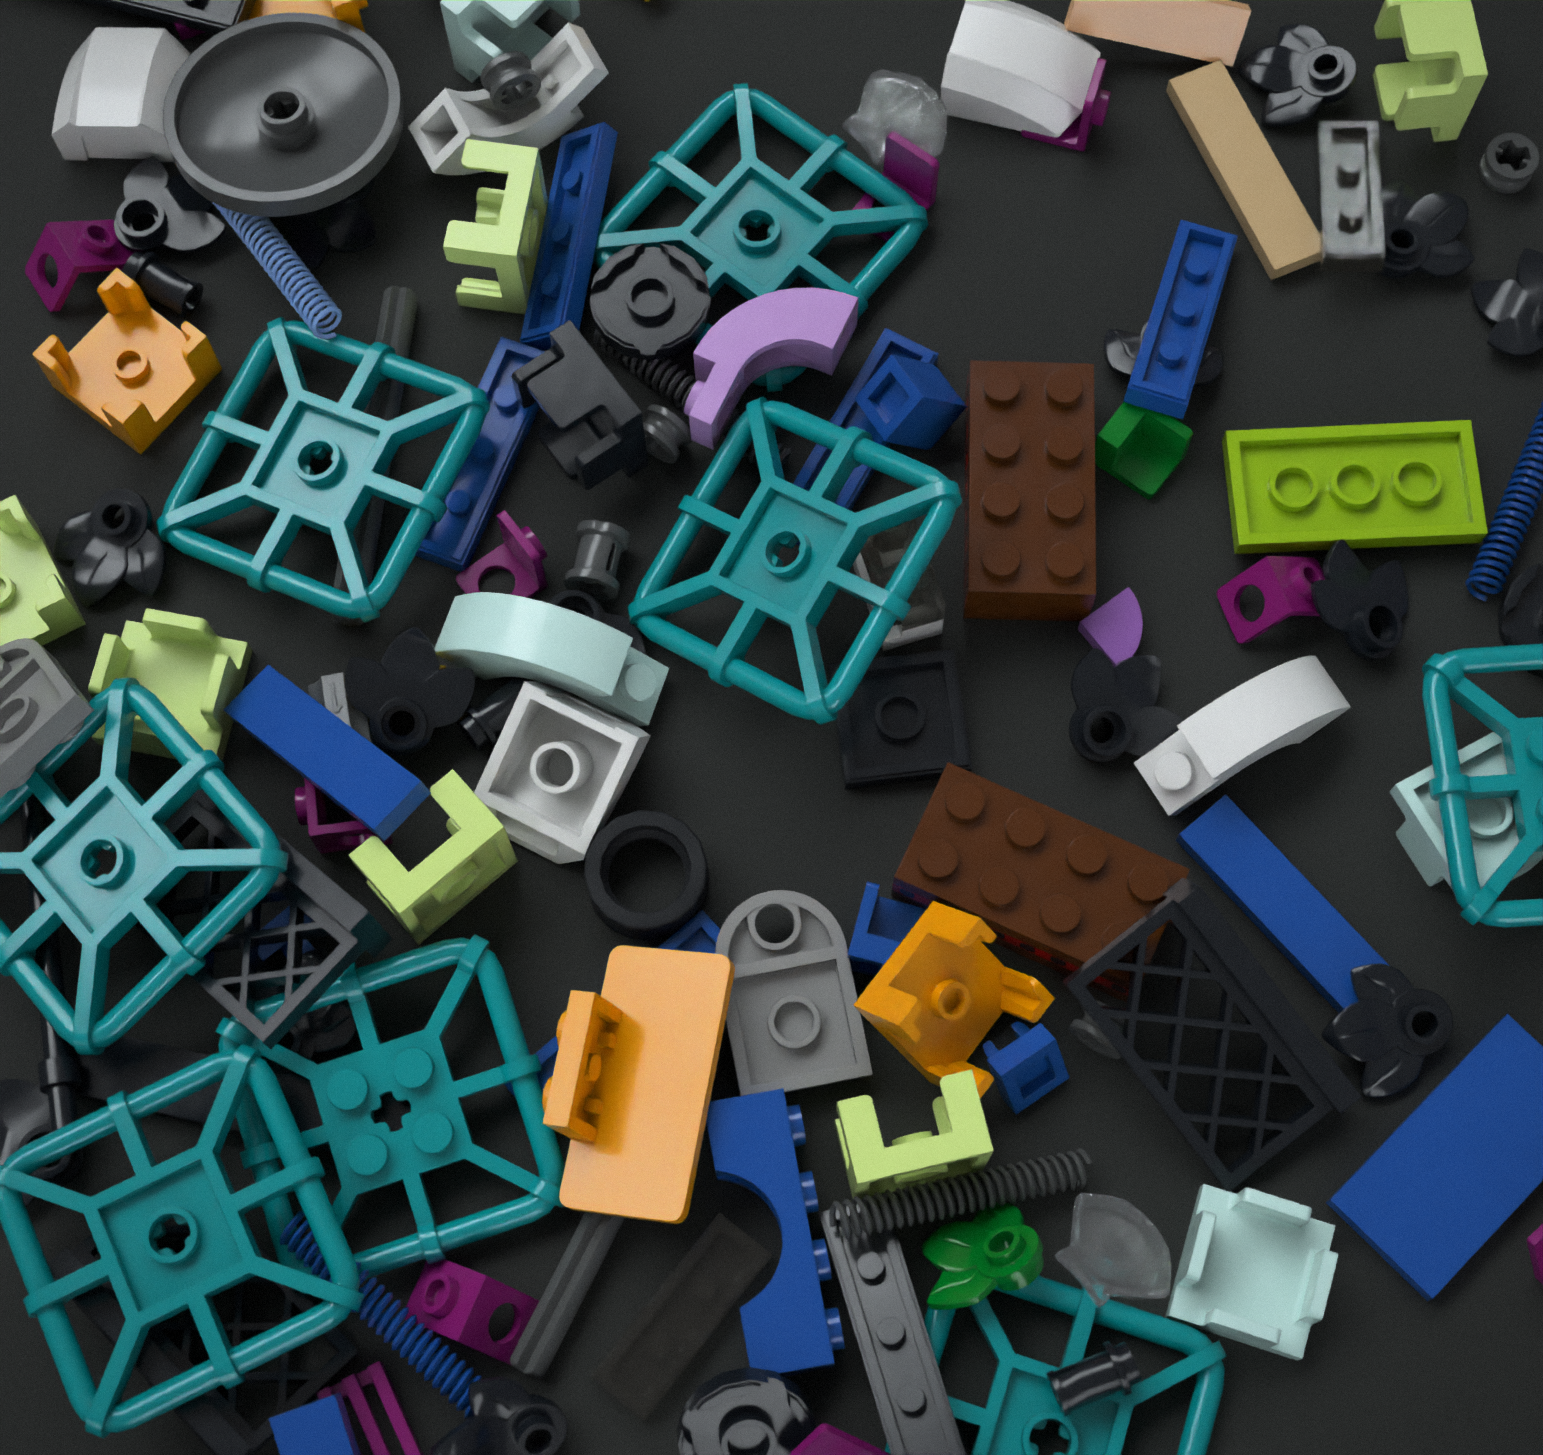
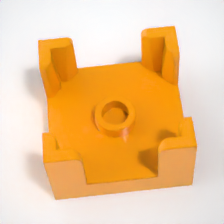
M116 268L97 288V292L108 313L69 353L60 339L52 334L32 355L56 390L141 455L222 370V367L204 333L188 321H184L181 324V330L150 307L140 286L134 280Z
M932 901L853 1006L930 1083L940 1087V1080L943 1076L972 1069L981 1099L993 1083L994 1077L989 1072L967 1063V1059L1003 1011L1028 1022L1035 1023L1041 1018L1055 998L1036 978L1005 967L981 942L993 943L997 935L980 917Z

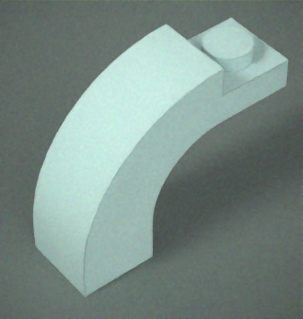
M475 592L455 596L434 648L438 656L459 667L472 669L476 676L484 680L500 677H520L543 682L573 693L637 726L649 725L669 671L667 666L631 647L633 638L611 626L560 606L502 593Z

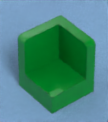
M1123 402L1097 435L1095 442V465L1144 498L1152 499L1184 459L1193 436V431L1172 416Z

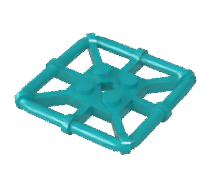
M748 83L733 84V90L725 92L714 100L666 152L658 151L648 162L649 171L600 222L593 263L600 269L610 256L632 245L644 243V248H660V244L675 246L693 257L697 263L707 269L705 274L707 276L710 299L725 283L748 300H751L763 294L787 289L799 276L815 288L830 289L858 297L857 319H859L869 307L867 300L910 253L922 232L927 229L926 208L918 205L905 190L847 150L848 143L837 135L833 134L828 137L770 95L757 89H749ZM752 113L812 154L790 180L784 178L756 157ZM736 114L741 161L717 187H714L686 167V165L718 130ZM835 170L886 207L832 212L807 193L826 172ZM666 186H675L700 204L679 227L624 232ZM763 223L769 225L768 239L764 241L754 242L748 240L747 233L743 229L747 225L754 228L760 227ZM896 232L850 284L814 259L833 237ZM707 323V327L695 341L697 345L712 327L710 323ZM787 366L777 368L761 375L752 383L758 386H766L767 392L782 391L783 384L793 381L807 367Z
M282 316L267 322L268 329L261 334L252 346L217 411H209L201 426L205 429V432L169 494L161 516L156 521L158 534L162 541L170 543L180 552L246 578L249 587L267 593L273 589L334 615L351 619L361 618L366 623L380 617V609L385 607L397 591L433 522H440L447 510L444 500L482 430L485 415L490 410V404L483 389L474 387L460 377L396 355L395 348L381 342H374L372 345L336 332V337L319 339L313 335V332L303 321H286ZM329 331V332L321 333V334H325V335H326V334H331V333H333V331ZM297 345L358 366L339 403L308 391L296 352ZM277 356L288 397L270 430L265 431L239 420L274 357ZM387 378L442 397L438 401L389 421L364 412L379 382L385 381ZM457 422L421 490L383 476L401 444ZM227 442H236L257 450L241 482L195 500ZM327 452H332L331 466L323 473L314 475L315 472L309 467L310 461L313 458L322 460ZM374 495L408 508L410 512L376 576L369 585L353 531ZM253 505L277 514L255 556L196 532V529ZM302 524L332 536L349 593L282 567L281 562Z
M762 396L747 403V410L733 424L692 496L685 495L677 509L682 512L642 579L633 602L628 605L629 622L634 624L650 641L707 670L712 681L724 687L734 684L792 716L815 720L817 724L823 725L837 719L838 711L842 709L854 694L896 619L899 621L905 619L911 608L907 600L949 530L956 508L962 503V497L957 482L949 480L933 467L874 442L871 433L855 426L844 429L788 403L773 400L767 401ZM777 426L832 450L809 491L784 479L775 436ZM753 440L761 483L740 519H737L714 508V505ZM862 464L917 488L857 513L834 503L854 467H860ZM927 514L884 589L849 572L869 536ZM703 525L712 527L729 536L708 572L667 587ZM797 541H800L798 549L800 552L797 558L791 564L783 567L784 562L777 557L779 551L783 547L792 549ZM839 589L874 607L828 684L816 627ZM721 594L743 604L718 647L666 621L667 615ZM767 617L792 629L804 692L745 662V655Z
M1543 643L1462 648L1446 652L1443 655L1435 653L1422 666L1424 675L1422 699L1435 777L1429 781L1430 796L1432 800L1438 801L1451 887L1457 903L1463 909L1460 916L1472 926L1478 921L1487 926L1502 928L1543 925V899L1496 900L1534 852L1543 851V717H1516L1468 680L1464 674L1543 670ZM1450 699L1502 738L1507 768L1506 775L1469 777L1461 774ZM1511 797L1519 842L1483 886L1480 887L1466 800Z
M116 678L109 687L94 696L89 701L94 711L85 718L79 732L69 741L56 745L36 764L33 774L23 785L9 790L0 798V826L33 793L55 819L23 852H0V874H25L46 899L14 933L0 918V973L3 976H12L57 1034L72 1045L80 1055H100L105 1047L123 1037L186 973L194 976L206 964L204 956L267 895L277 881L279 873L287 871L288 853L281 851V844L272 828L223 773L224 763L213 750H203L159 698L147 688L141 686L136 678ZM136 715L140 716L182 765L147 802L142 799L128 782L134 717ZM106 722L100 776L71 803L54 783L55 779L52 775ZM203 789L247 840L252 849L186 850L164 823L197 790ZM102 849L112 853L117 852V861L114 869L108 875L104 873L97 878L95 872L101 866L100 860L97 858L99 852ZM189 871H250L184 938L156 905ZM139 921L167 955L104 1016L110 949ZM63 922L82 944L75 1010L34 960L36 949Z
M476 934L471 939L464 937L445 939L359 968L353 962L307 1012L348 1000L363 1050L317 1064L279 1044L269 1049L233 1015L230 1019L223 1016L215 1031L221 1035L218 1043L219 1052L230 1049L237 1050L241 1044L260 1049L262 1056L310 1080L323 1125L301 1132V1135L308 1150L329 1143L342 1186L332 1205L341 1229H343L361 1194L400 1181L404 1182L418 1232L353 1254L355 1261L361 1262L358 1274L363 1270H369L367 1278L426 1259L429 1265L445 1260V1252L532 1223L550 1213L555 1205L561 1208L563 1206L559 1199V1193L565 1169L564 1159L555 1131L542 1124L545 1114L542 1106L543 1093L536 1074L542 1071L538 1055H530L504 969L495 953L489 949L490 941ZM458 964L425 1029L381 1043L367 993ZM476 974L505 1064L455 1081L442 1037ZM285 992L255 1001L254 1016L264 1024L284 1003ZM511 1082L538 1167L539 1176L474 1144L461 1099ZM248 1086L235 1116L245 1147V1151L239 1153L244 1170H252L256 1183L279 1172L280 1168L277 1160L281 1158L274 1141H271L268 1127L251 1087ZM391 1092L397 1101L408 1100L411 1106V1112L402 1116L401 1123L403 1128L392 1132L386 1122L376 1123L374 1118V1111L382 1107L381 1097ZM466 1159L531 1193L437 1226L422 1174ZM286 1193L262 1205L276 1256L281 1265L312 1275V1267H304V1259L296 1260V1252L289 1253L288 1244L280 1245L282 1232L294 1218ZM297 1225L293 1228L289 1235H291L295 1230H297ZM319 1274V1275H312V1276H315V1277H317V1278H320V1274Z
M241 1044L237 1050L230 1049L212 1054L130 1095L126 1090H122L107 1098V1106L24 1145L10 1155L3 1165H0V1222L28 1292V1296L23 1299V1303L30 1318H38L69 1402L79 1418L85 1422V1431L87 1433L105 1438L110 1432L118 1433L136 1428L220 1385H223L228 1390L244 1382L246 1372L332 1330L347 1318L351 1310L359 1311L365 1294L358 1292L360 1279L356 1261L320 1180L324 1177L325 1171L319 1157L310 1156L278 1079L267 1062L261 1058L260 1049ZM223 1080L197 1145L157 1165L143 1132L141 1119ZM250 1086L285 1169L235 1193L221 1160L220 1152L245 1090ZM116 1131L120 1135L135 1172V1176L92 1197L30 1176L35 1170ZM295 1191L330 1273L332 1282L262 1258L244 1214L288 1192ZM22 1192L83 1213L101 1259L55 1281L23 1201ZM170 1218H174L177 1224L181 1226L189 1224L190 1236L185 1239V1248L178 1254L170 1248L160 1250L157 1244V1240L166 1234L164 1222ZM257 1275L325 1300L321 1304L232 1347L211 1297ZM110 1280L126 1320L97 1390L64 1305L71 1299ZM190 1308L210 1359L122 1402V1396L150 1327Z
M1038 1276L1026 1287L1014 1291H1005L996 1286L994 1290L1073 1316L1060 1368L1016 1354L986 1297L979 1303L968 1306L997 1361L985 1408L947 1396L954 1419L979 1427L971 1455H1038V1446L1029 1440L1032 1429L1043 1430L1048 1420L1060 1424L1058 1436L1068 1441V1448L1065 1454L1054 1452L1052 1455H1120L1133 1407L1197 1373V1381L1177 1455H1206L1224 1388L1225 1368L1222 1359L1227 1357V1354L1219 1340L1212 1343L1207 1335L1189 1325L1100 1296V1288L1085 1283L1082 1289H1078ZM928 1305L924 1323L939 1368L956 1309L937 1310L930 1308ZM1093 1323L1188 1355V1357L1131 1386L1132 1394L1125 1397L1121 1391L1072 1411L1068 1416H1064L1046 1375L1047 1372L1057 1371L1083 1359ZM887 1443L884 1451L890 1453V1449Z

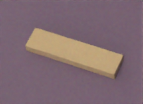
M1219 60L1170 79L1166 92L1269 278L1273 280L1323 260L1328 251L1325 242L1223 62Z

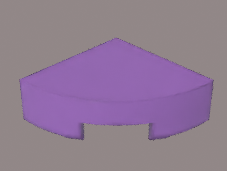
M1129 587L1080 621L1078 626L1079 632L1089 644L1103 652L1111 661L1113 667L1118 662L1135 655L1142 636L1143 619L1141 608Z

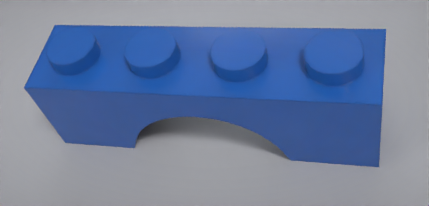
M784 1088L711 1101L706 1121L717 1180L738 1184L760 1197L775 1216L782 1236L781 1258L771 1281L756 1297L739 1308L749 1366L776 1371L784 1377L833 1368L834 1358L832 1351L845 1349L838 1308L824 1309L820 1282L831 1280L832 1276L825 1239H811L807 1218L808 1213L818 1212L819 1206L812 1171L799 1173L794 1147L806 1145L800 1105H786Z

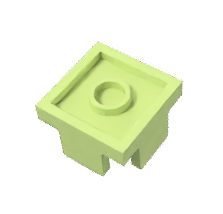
M1384 0L1374 26L1376 39L1402 38L1406 57L1410 62L1380 64L1374 70L1373 80L1382 119L1385 121L1394 120L1396 130L1431 127L1434 142L1457 140L1488 76L1471 0Z
M149 608L145 609L143 623L126 620L121 638L118 635L105 633L88 686V693L92 698L109 687L116 678H136L141 686H144L159 698L203 750H213L222 761L233 720L223 709L242 691L253 651L248 642L217 636L208 621L203 618ZM136 715L134 717L131 751L176 759L140 716ZM106 722L92 735V738L98 745L103 746Z

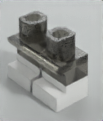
M910 520L869 536L853 563L856 575L884 589L919 530L916 520ZM929 562L907 600L911 608L903 621L896 619L881 645L883 651L942 634L946 603L931 562ZM866 603L870 613L874 606Z

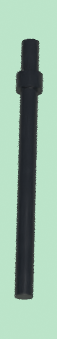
M34 793L19 807L23 851L48 827L46 808ZM26 876L29 915L31 916L46 899ZM57 928L36 949L34 960L66 999L59 930ZM39 1011L44 1060L40 1061L37 1065L40 1092L48 1095L51 1132L78 1120L75 1091L82 1086L79 1059L71 1055V1045L57 1034Z

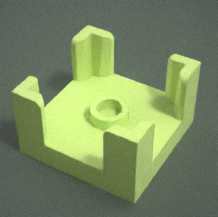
M466 139L461 160L463 168L508 174L505 190L478 188L476 196L478 205L475 215L476 223L452 220L447 225L443 244L446 259L452 263L495 268L498 281L475 278L462 279L461 285H458L456 290L458 304L465 307L525 314L548 205L539 149Z
M13 495L0 501V646L23 638L33 639L43 646L86 623L37 523L17 496Z
M453 769L430 788L433 799L450 817L447 820L446 828L452 837L410 872L405 869L376 836L368 838L349 854L355 866L368 879L366 883L371 891L418 945L518 862L505 827Z
M972 1069L941 1078L940 1088L943 1096L937 1097L932 1103L939 1135L932 1136L931 1131L913 1133L893 1140V1146L884 1148L873 1100L869 1095L837 1101L836 1107L839 1118L835 1119L834 1125L853 1199L856 1196L863 1199L865 1194L873 1196L875 1192L884 1193L885 1190L894 1192L898 1187L904 1190L907 1185L913 1188L916 1183L925 1185L926 1181L933 1183L939 1178L945 1180L949 1176L954 1178L958 1174L963 1176L967 1172L983 1171L994 1150Z

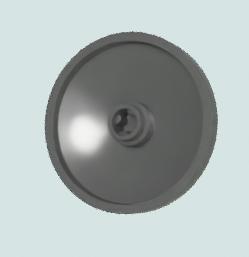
M280 13L256 17L231 26L214 35L198 47L181 65L169 85L163 106L164 135L173 160L188 184L199 194L221 207L239 213L264 217L292 216L313 212L335 204L357 192L371 181L388 162L399 142L404 122V101L398 76L391 60L381 46L369 35L344 21L310 13Z

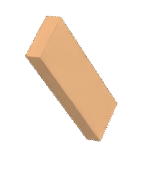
M1071 0L1064 25L1066 30L1213 63L1221 60L1224 65L1233 67L1251 9L1248 4L1231 0Z

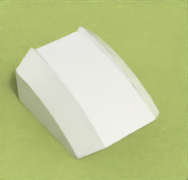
M965 0L949 53H947L941 84V113L1017 131L1026 130L1057 138L1082 113L1095 65L1101 53L1081 34L1066 30L1064 24L1026 6L1009 0Z
M96 27L75 52L69 62L59 91L52 129V137L64 160L88 161V158L147 159L154 156L160 162H174L164 135L163 106L171 81L191 54L166 28Z
M524 681L474 793L505 827L509 840L557 864L581 861L585 859L594 838L609 819L649 741L650 735L637 725L613 715L566 690L539 681Z

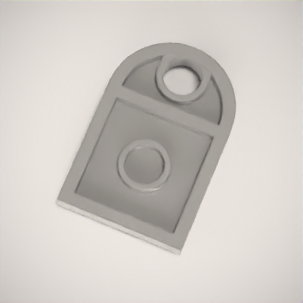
M28 638L17 639L0 646V798L9 790L23 785L33 774L36 764L56 745L65 743L73 738L83 726L85 718L94 711L60 663L37 641Z
M788 890L763 892L752 896L738 905L721 927L716 942L715 954L725 955L735 966L726 1016V1027L740 1096L784 1088V1093L873 1075L861 1014L853 1006L857 1001V994L850 960L847 958L848 950L845 937L832 913L817 900L805 894ZM769 907H778L785 910L791 916L793 932L787 940L780 943H769L758 935L755 928V919L762 910Z

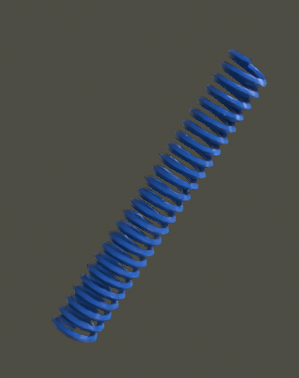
M1543 402L1538 410V416L1534 419L1535 423L1531 427L1528 439L1524 443V448L1521 450V456L1517 459L1518 463L1514 467V472L1510 475L1511 480L1508 481L1507 488L1504 490V496L1500 499L1497 512L1490 523V529L1487 530V537L1483 539V545L1479 548L1480 553L1477 554L1476 562L1472 565L1473 570L1469 572V578L1465 581L1468 591L1482 601H1487L1488 596L1474 590L1471 587V583L1487 593L1497 594L1503 591L1501 585L1507 582L1505 577L1510 574L1508 568L1513 567L1512 560L1517 558L1516 552L1521 549L1519 543L1524 541L1522 535L1527 533L1526 527L1531 525L1529 519L1534 517L1533 511L1538 508L1537 502L1541 501L1540 494H1543V474L1528 469L1525 466L1543 471L1542 463L1529 459L1534 458L1543 462V454L1532 451L1537 450L1543 453V445L1536 443L1538 441L1543 444V437L1539 435L1540 433L1543 434ZM1522 474H1527L1533 478L1541 479L1542 482H1538L1534 479L1524 477ZM1519 482H1524L1527 485L1537 487L1539 490H1534L1533 488L1523 486ZM1515 490H1520L1526 494L1534 495L1535 498L1519 494ZM1511 498L1518 499L1525 503H1530L1532 506L1530 507L1525 504L1515 502ZM1509 506L1515 507L1522 511H1526L1528 515L1512 510L1509 508ZM1506 515H1511L1515 518L1522 519L1525 521V523H1521L1517 520L1508 518ZM1502 523H1507L1511 526L1520 528L1521 531H1517L1513 528L1506 527ZM1498 531H1502L1507 534L1516 536L1518 539H1513L1509 536L1502 535ZM1495 539L1502 540L1506 543L1512 544L1515 547H1509L1507 545L1501 544L1497 542ZM1492 548H1498L1502 551L1508 552L1511 554V556L1497 552ZM1488 556H1493L1498 559L1504 560L1507 562V564L1495 561ZM1485 564L1500 568L1504 572H1498L1487 567ZM1482 573H1488L1490 575L1498 577L1500 580H1494L1483 575ZM1478 581H1482V582H1486V583H1488V584H1491V585L1495 586L1497 589L1484 586L1483 584L1479 583Z
M300 1210L282 1232L280 1245L288 1244V1252H296V1260L304 1259V1267H312V1275L320 1274V1279L332 1282L325 1262L322 1264L324 1259L321 1252L313 1257L319 1250L317 1243L314 1242L306 1249L314 1238L312 1231L297 1243L303 1233L310 1227L307 1219L297 1230L289 1235L297 1223L305 1216L303 1210ZM356 1262L357 1269L359 1270L361 1262ZM363 1270L359 1274L360 1285L369 1275V1270ZM372 1277L359 1289V1293L365 1294L364 1298L377 1283V1277ZM379 1285L366 1299L362 1300L359 1311L352 1310V1312H360V1320L368 1319V1327H376V1335L385 1334L384 1343L392 1342V1350L401 1349L400 1358L409 1356L408 1365L417 1364L416 1373L426 1371L424 1381L434 1378L432 1388L441 1387L440 1396L450 1394L448 1398L449 1404L459 1401L456 1406L457 1411H463L467 1408L465 1419L474 1416L469 1404L468 1389L470 1383L482 1379L481 1375H476L468 1382L474 1373L473 1368H468L457 1378L465 1367V1360H460L450 1369L457 1359L456 1352L451 1353L441 1362L449 1351V1345H444L432 1356L441 1344V1337H438L425 1347L433 1336V1330L426 1331L414 1343L424 1330L425 1322H420L407 1334L417 1321V1315H411L397 1328L409 1313V1307H404L390 1320L400 1307L401 1300H395L381 1313L393 1298V1292H388L373 1306L385 1290V1285Z

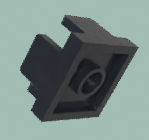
M571 320L567 321L549 333L551 339L550 349L517 369L511 377L516 398L522 407L528 408L537 402L551 420L550 423L542 427L538 432L542 444L569 479L578 478L585 490H590L621 469L629 478L648 466L643 418L640 409Z

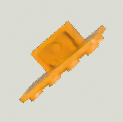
M620 945L615 947L609 955L601 996L596 992L571 990L567 1010L562 1013L557 1025L556 1037L559 1049L553 1076L546 1082L542 1096V1106L545 1113L542 1124L571 1139L559 1193L560 1202L565 1207L575 1211L670 1224H679L687 1218L735 974L734 963L725 955Z

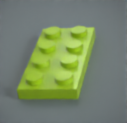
M1471 420L1226 431L1222 439L1235 554L1330 550L1332 545L1341 539L1351 549L1481 543L1488 534Z

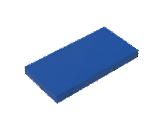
M1509 1014L1503 1016L1326 1202L1426 1301L1433 1299L1543 1181V1046Z

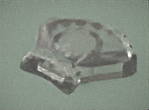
M880 69L873 72L867 79L858 112L851 115L843 123L842 127L863 146L873 163L877 166L884 161L886 137L891 131L897 132L933 157L941 154L947 134V112L942 100H939L935 90L928 87L922 78L918 76L912 77L905 72L893 73L888 69Z
M1080 1193L1074 1202L1070 1246L1056 1253L1055 1258L1080 1282L1098 1308L1105 1305L1110 1297L1130 1300H1152L1168 1296L1170 1293L1172 1271L1170 1250L1155 1225L1143 1212L1127 1200L1103 1194Z

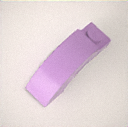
M812 287L791 288L770 292L748 300L723 316L710 328L693 352L695 380L697 381L688 395L684 408V414L689 416L691 440L714 450L745 389L755 379L771 370L787 366H803L832 376L857 326L858 297L830 289Z

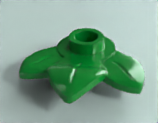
M996 1202L994 1209L990 1208L986 1203L984 1211L980 1209L977 1211L973 1222L955 1221L945 1224L929 1235L922 1245V1252L927 1260L937 1269L943 1271L927 1298L929 1307L937 1310L964 1308L977 1304L989 1295L996 1286L1005 1291L1024 1288L1039 1276L1044 1265L1041 1239L1033 1228L1024 1225L1022 1212L1010 1203H1005L1004 1206H1001Z

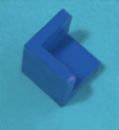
M894 354L889 356L854 398L885 442L924 450L932 448L967 408L935 365Z
M867 881L847 958L850 960L852 971L875 977L926 910L922 907L878 896L880 884Z

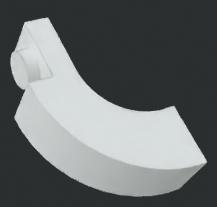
M567 23L530 61L532 70L540 78L541 87L531 101L517 109L508 111L498 110L491 102L490 93L485 89L462 92L445 88L408 126L432 172L443 175H468L485 172L463 168L461 160L466 139L534 147L540 150L579 122L584 116L577 104L609 73L584 29Z
M1311 655L1304 656L1276 666L1209 703L1178 724L1179 730L1135 761L1134 764L1168 816H1176L1224 781L1260 758L1287 745L1300 744L1350 709L1351 706L1317 657Z

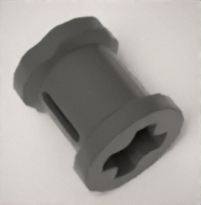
M584 520L578 523L576 530L577 539L580 543L574 568L566 571L563 584L569 590L587 592L597 600L614 599L617 597L620 588L618 580L615 579L621 553L629 548L630 533L613 523Z

